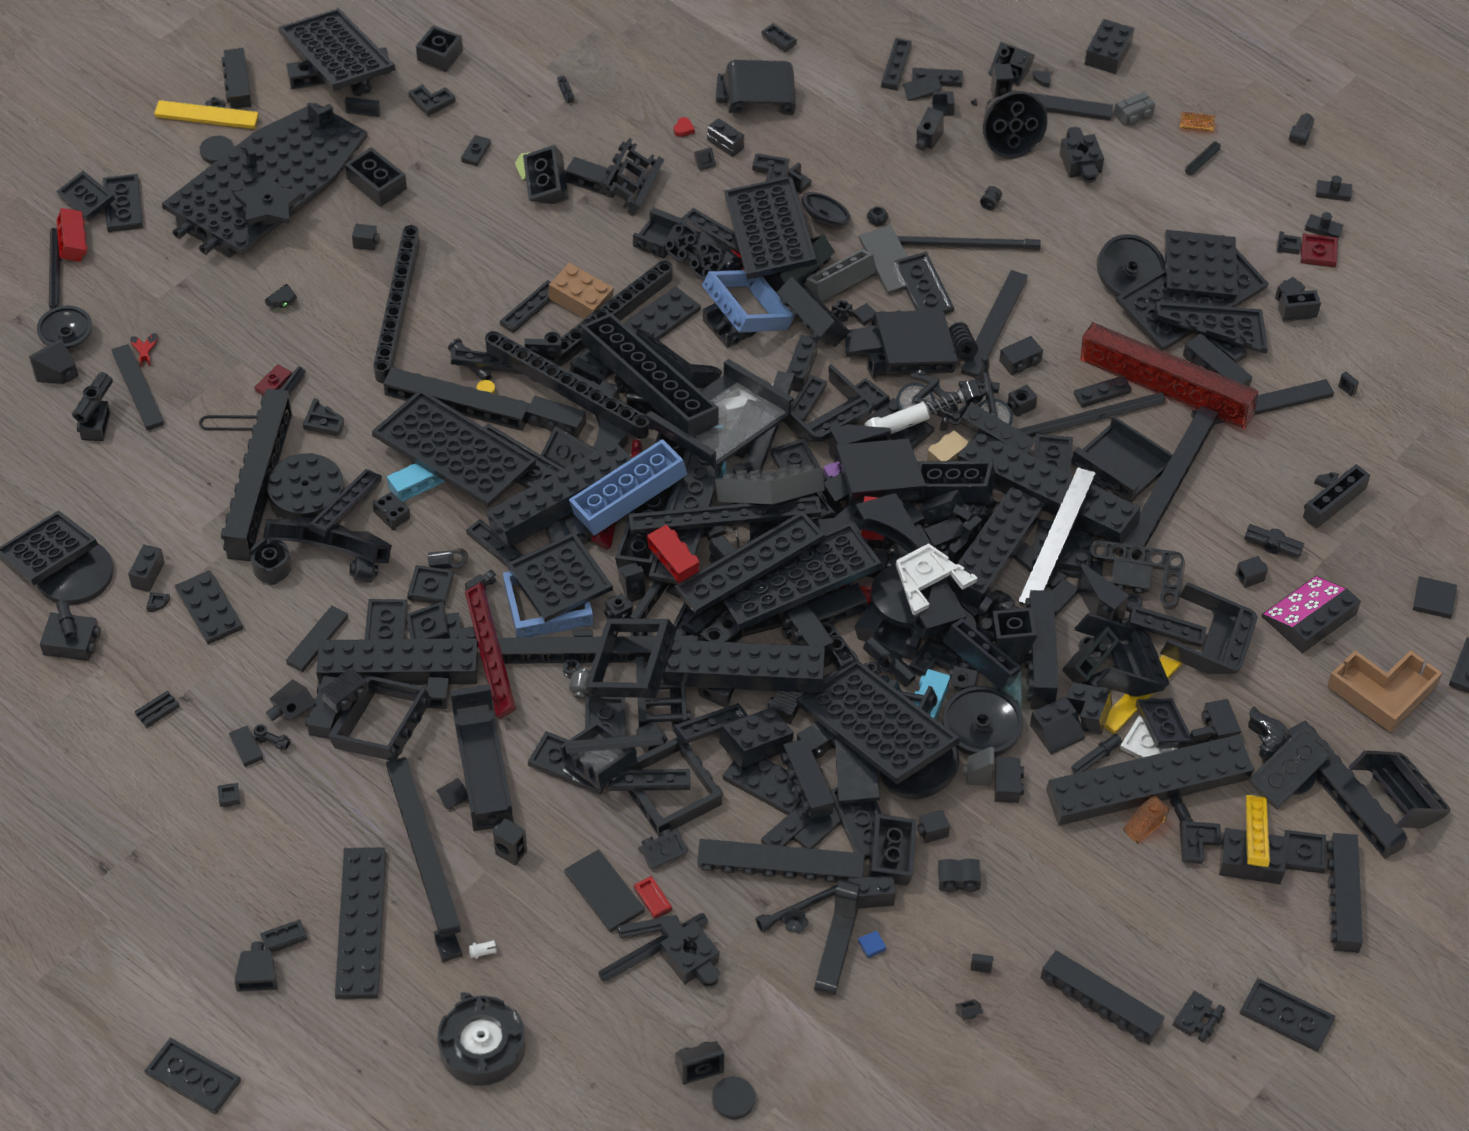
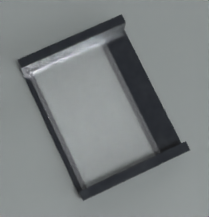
M728 359L724 362V375L701 390L705 396L719 407V424L692 437L671 424L665 417H660L652 411L646 414V418L649 419L650 430L659 432L715 469L791 416V402L794 401V398Z

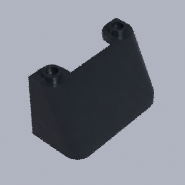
M732 60L727 64L722 86L728 113H741L749 103L779 104L781 113L794 115L796 110L794 70L790 62Z

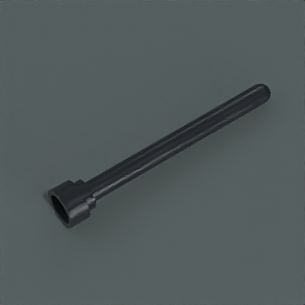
M838 884L772 915L762 914L756 917L755 920L759 930L762 933L770 930L775 922L782 920L790 908L803 910L835 895Z

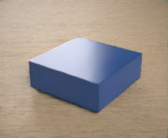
M877 931L858 938V943L867 958L886 951V946Z

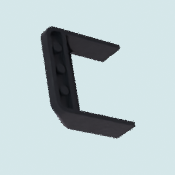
M832 364L828 366L829 382L848 401L808 424H805L792 410L791 416L783 420L801 439L805 438L806 441H824L830 438L831 429L852 425L870 415L873 411L871 400Z
M1187 582L1179 597L1212 611L1214 615L1202 653L1168 639L1160 654L1207 674L1238 673L1243 666L1257 622V614L1250 608Z
M1087 613L1075 627L1077 632L1095 637L1102 629L1108 626L1120 640L1111 651L1117 669L1109 667L1096 682L1098 686L1139 697L1164 691L1169 685V680L1153 642L1144 630L1091 613Z
M1364 750L1349 766L1350 770L1372 772L1373 778L1385 787L1384 790L1390 797L1395 799L1398 808L1406 813L1396 824L1398 828H1425L1444 818L1451 811L1447 803L1411 760L1400 752Z

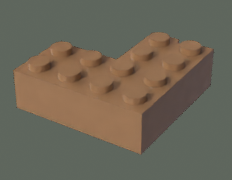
M1355 650L1344 660V663H1341L1331 673L1327 687L1391 733L1438 686L1442 672L1430 663H1427L1421 676L1420 672L1425 660L1410 650L1386 673Z

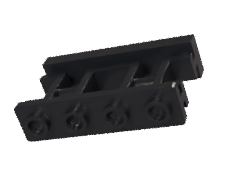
M629 138L626 142L623 141L618 148L620 152L615 154L612 159L613 165L610 164L605 174H607V177L604 176L600 181L599 186L601 188L598 193L602 194L604 191L607 197L612 192L626 200L623 207H628L627 212L633 216L642 205L664 159L660 156L655 159L653 154L648 159L635 151L637 144H632L633 139ZM629 150L628 153H627V155H626L628 158H626L623 162H621V160L623 159V157H624L626 151ZM651 165L646 177H644L646 170H644L643 168L647 169V167ZM625 168L638 176L636 182L622 174ZM614 174H616V175H615V177H614L613 180H615L616 182H618L619 184H621V186L618 185V184L615 183V182H613V183L609 186V183H610V181H611V179H612V177H613ZM638 188L639 190H638V192H637V194H636L634 200L632 201V198H633L634 194H632V193L629 192L628 190H630V191H632V192L634 193V192L636 191V189Z

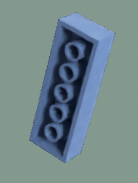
M662 439L570 498L569 502L574 515L593 535H596L688 474L683 459Z

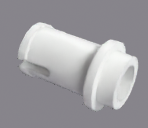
M494 940L480 944L472 943L469 946L471 958L478 959L480 956L496 954V948H489L496 946Z

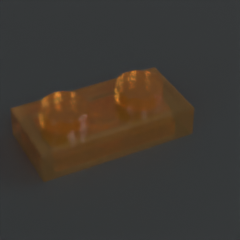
M1181 111L1179 128L1207 132L1214 131L1215 115Z

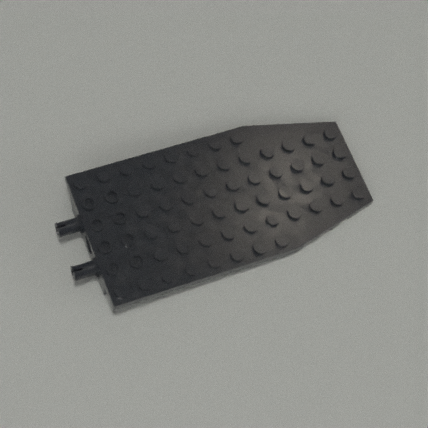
M313 103L317 109L322 107L317 103ZM307 106L256 130L162 203V208L176 217L177 228L172 231L175 238L181 239L185 234L189 233L204 243L199 246V250L204 255H207L213 249L218 250L229 258L236 252L243 255L278 227L281 222L273 224L256 222L247 225L246 208L234 198V192L255 188L269 175L280 187L300 190L302 192V198L289 208L290 217L337 179L338 173L343 171L346 162L353 157L354 151L358 150L367 138V131L333 113L334 121L319 127L308 116ZM251 142L255 149L257 166L251 167L245 154V143Z

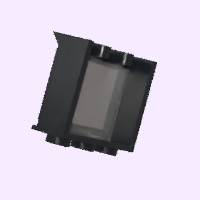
M596 721L568 741L618 737L619 735H615L607 726H603ZM565 743L560 746L563 763L600 791H602L608 781L634 763L638 764L635 747L567 753Z

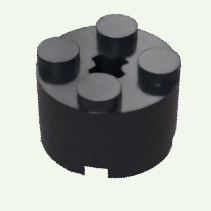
M263 539L252 547L250 556L254 575L259 580L267 582L269 585H275L290 573L292 567L289 550L283 541H267Z

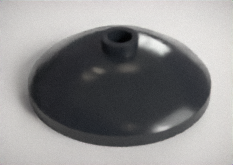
M807 192L801 199L806 212L819 224L843 226L850 220L848 210L841 203L827 195Z
M76 306L53 308L47 311L37 324V334L42 343L48 346L61 339L67 349L83 343L92 331V320L89 314Z

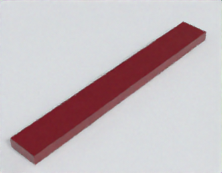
M478 583L465 591V596L486 678L491 687L496 716L502 719L514 712L516 706L483 584Z

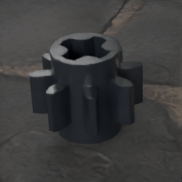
M846 300L837 301L836 306L832 305L831 312L841 322H848L849 317H853V305H849Z

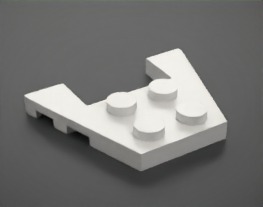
M930 544L896 561V567L913 615L929 608V602L922 595L921 590L949 575L952 576L963 590L976 583L977 577L964 571V567L961 565H956L948 560V556Z

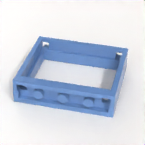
M745 270L709 271L702 284L703 288L738 332L788 330L795 317L789 308L780 301L781 298L763 276L747 280ZM747 286L769 314L748 315L726 287Z
M510 571L503 573L504 588L516 637H533L593 625L590 601L583 604L584 609L566 612L547 622H544L541 617L520 621L512 586L518 585Z

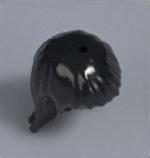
M1253 706L1249 711L1250 720L1248 728L1259 734L1258 736L1263 743L1258 746L1260 748L1259 757L1268 760L1290 739V734L1282 722L1262 714Z

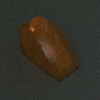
M1154 795L1139 807L1123 828V831L1138 844L1166 821L1169 808Z

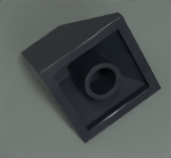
M61 339L29 356L37 382L64 384L78 376L76 364Z

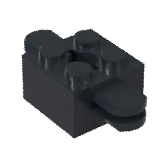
M1070 127L1067 130L1066 138L1061 140L1060 156L1068 177L1081 176L1084 182L1092 183L1096 181L1097 174L1102 173L1104 156L1095 134L1083 135L1081 128Z
M674 916L666 917L661 923V933L666 938L660 945L661 956L684 985L697 977L706 988L715 986L719 980V971L714 965L719 963L720 951L696 921L683 927Z

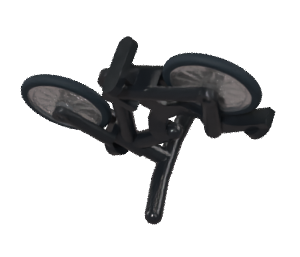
M984 355L981 358V372L974 380L977 381L986 400L980 402L978 406L1011 425L1013 421L1012 410L1004 401L994 398V393L998 394L1000 383L991 381L989 358ZM917 370L915 373H911L910 379L923 381L927 385L909 383L903 386L897 394L896 404L900 411L921 402L925 404L927 402H934L935 397L933 393L941 398V396L946 397L948 394L952 395L955 392L944 391L939 386V378L926 376V372ZM960 381L958 386L960 387L966 381ZM965 404L960 409L954 405L951 406V409H944V412L941 410L937 414L933 413L942 417L939 429L946 431L949 422L952 425L961 424V418L969 405Z

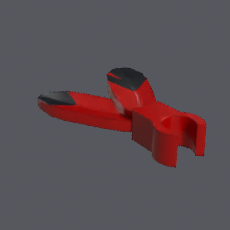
M157 333L149 335L144 344L138 337L132 336L130 338L132 346L140 354L139 363L141 367L143 366V361H147L149 366L151 364L148 353L158 340Z

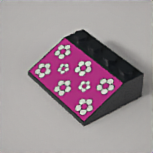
M1314 576L1262 613L1261 617L1303 654L1357 615L1361 600L1347 588Z

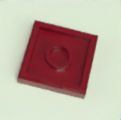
M1303 234L1300 263L1336 268L1338 238Z

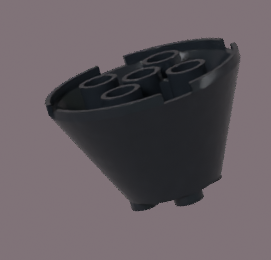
M1013 91L990 99L987 102L983 120V136L987 146L997 155L1006 158H1017L1031 152V149L1038 142L1040 143L1045 135L1048 124L1046 108L1035 95L1025 91Z

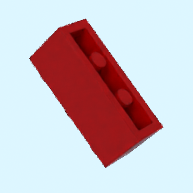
M61 208L56 219L59 256L61 259L81 262L83 255H86L88 246L85 245V219L82 217V211Z
M665 525L647 535L648 547L678 583L699 572L700 562L695 555L692 556L688 546L679 540L675 530H671Z

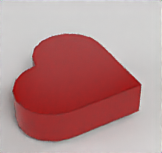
M687 117L679 118L677 124L674 125V134L678 137L695 133V129Z

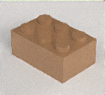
M569 262L549 284L548 297L550 300L585 319L613 298L614 288Z

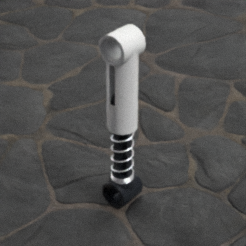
M969 380L961 384L960 389L952 395L941 396V399H934V402H927V404L921 402L883 418H871L864 426L887 427L891 429V434L930 419L933 413L937 414L941 410L944 412L946 408L951 409V406H958L959 403L970 405L972 402L977 404L982 401L983 394L977 381Z

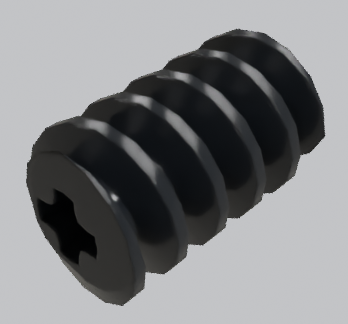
M963 322L952 324L949 327L956 355L961 359L973 358L978 352V346L968 325Z

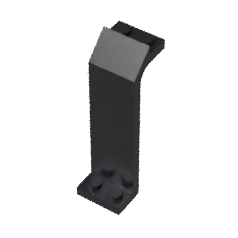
M490 684L450 690L473 831L495 828L505 818L513 822L512 805L496 728Z

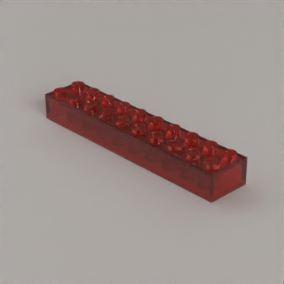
M1094 322L1091 323L1082 336L1080 360L1119 377L1124 375L1128 381L1157 393L1162 392L1164 396L1197 410L1200 406L1214 410L1219 413L1217 418L1242 429H1246L1255 415L1259 391L1252 387H1248Z

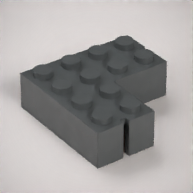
M800 464L789 465L788 469L787 467L777 468L776 472L765 471L761 473L760 470H755L747 473V470H738L735 475L734 473L723 474V478L715 479L718 502L775 504L824 490L822 468H815L813 464L804 465L803 467H800Z

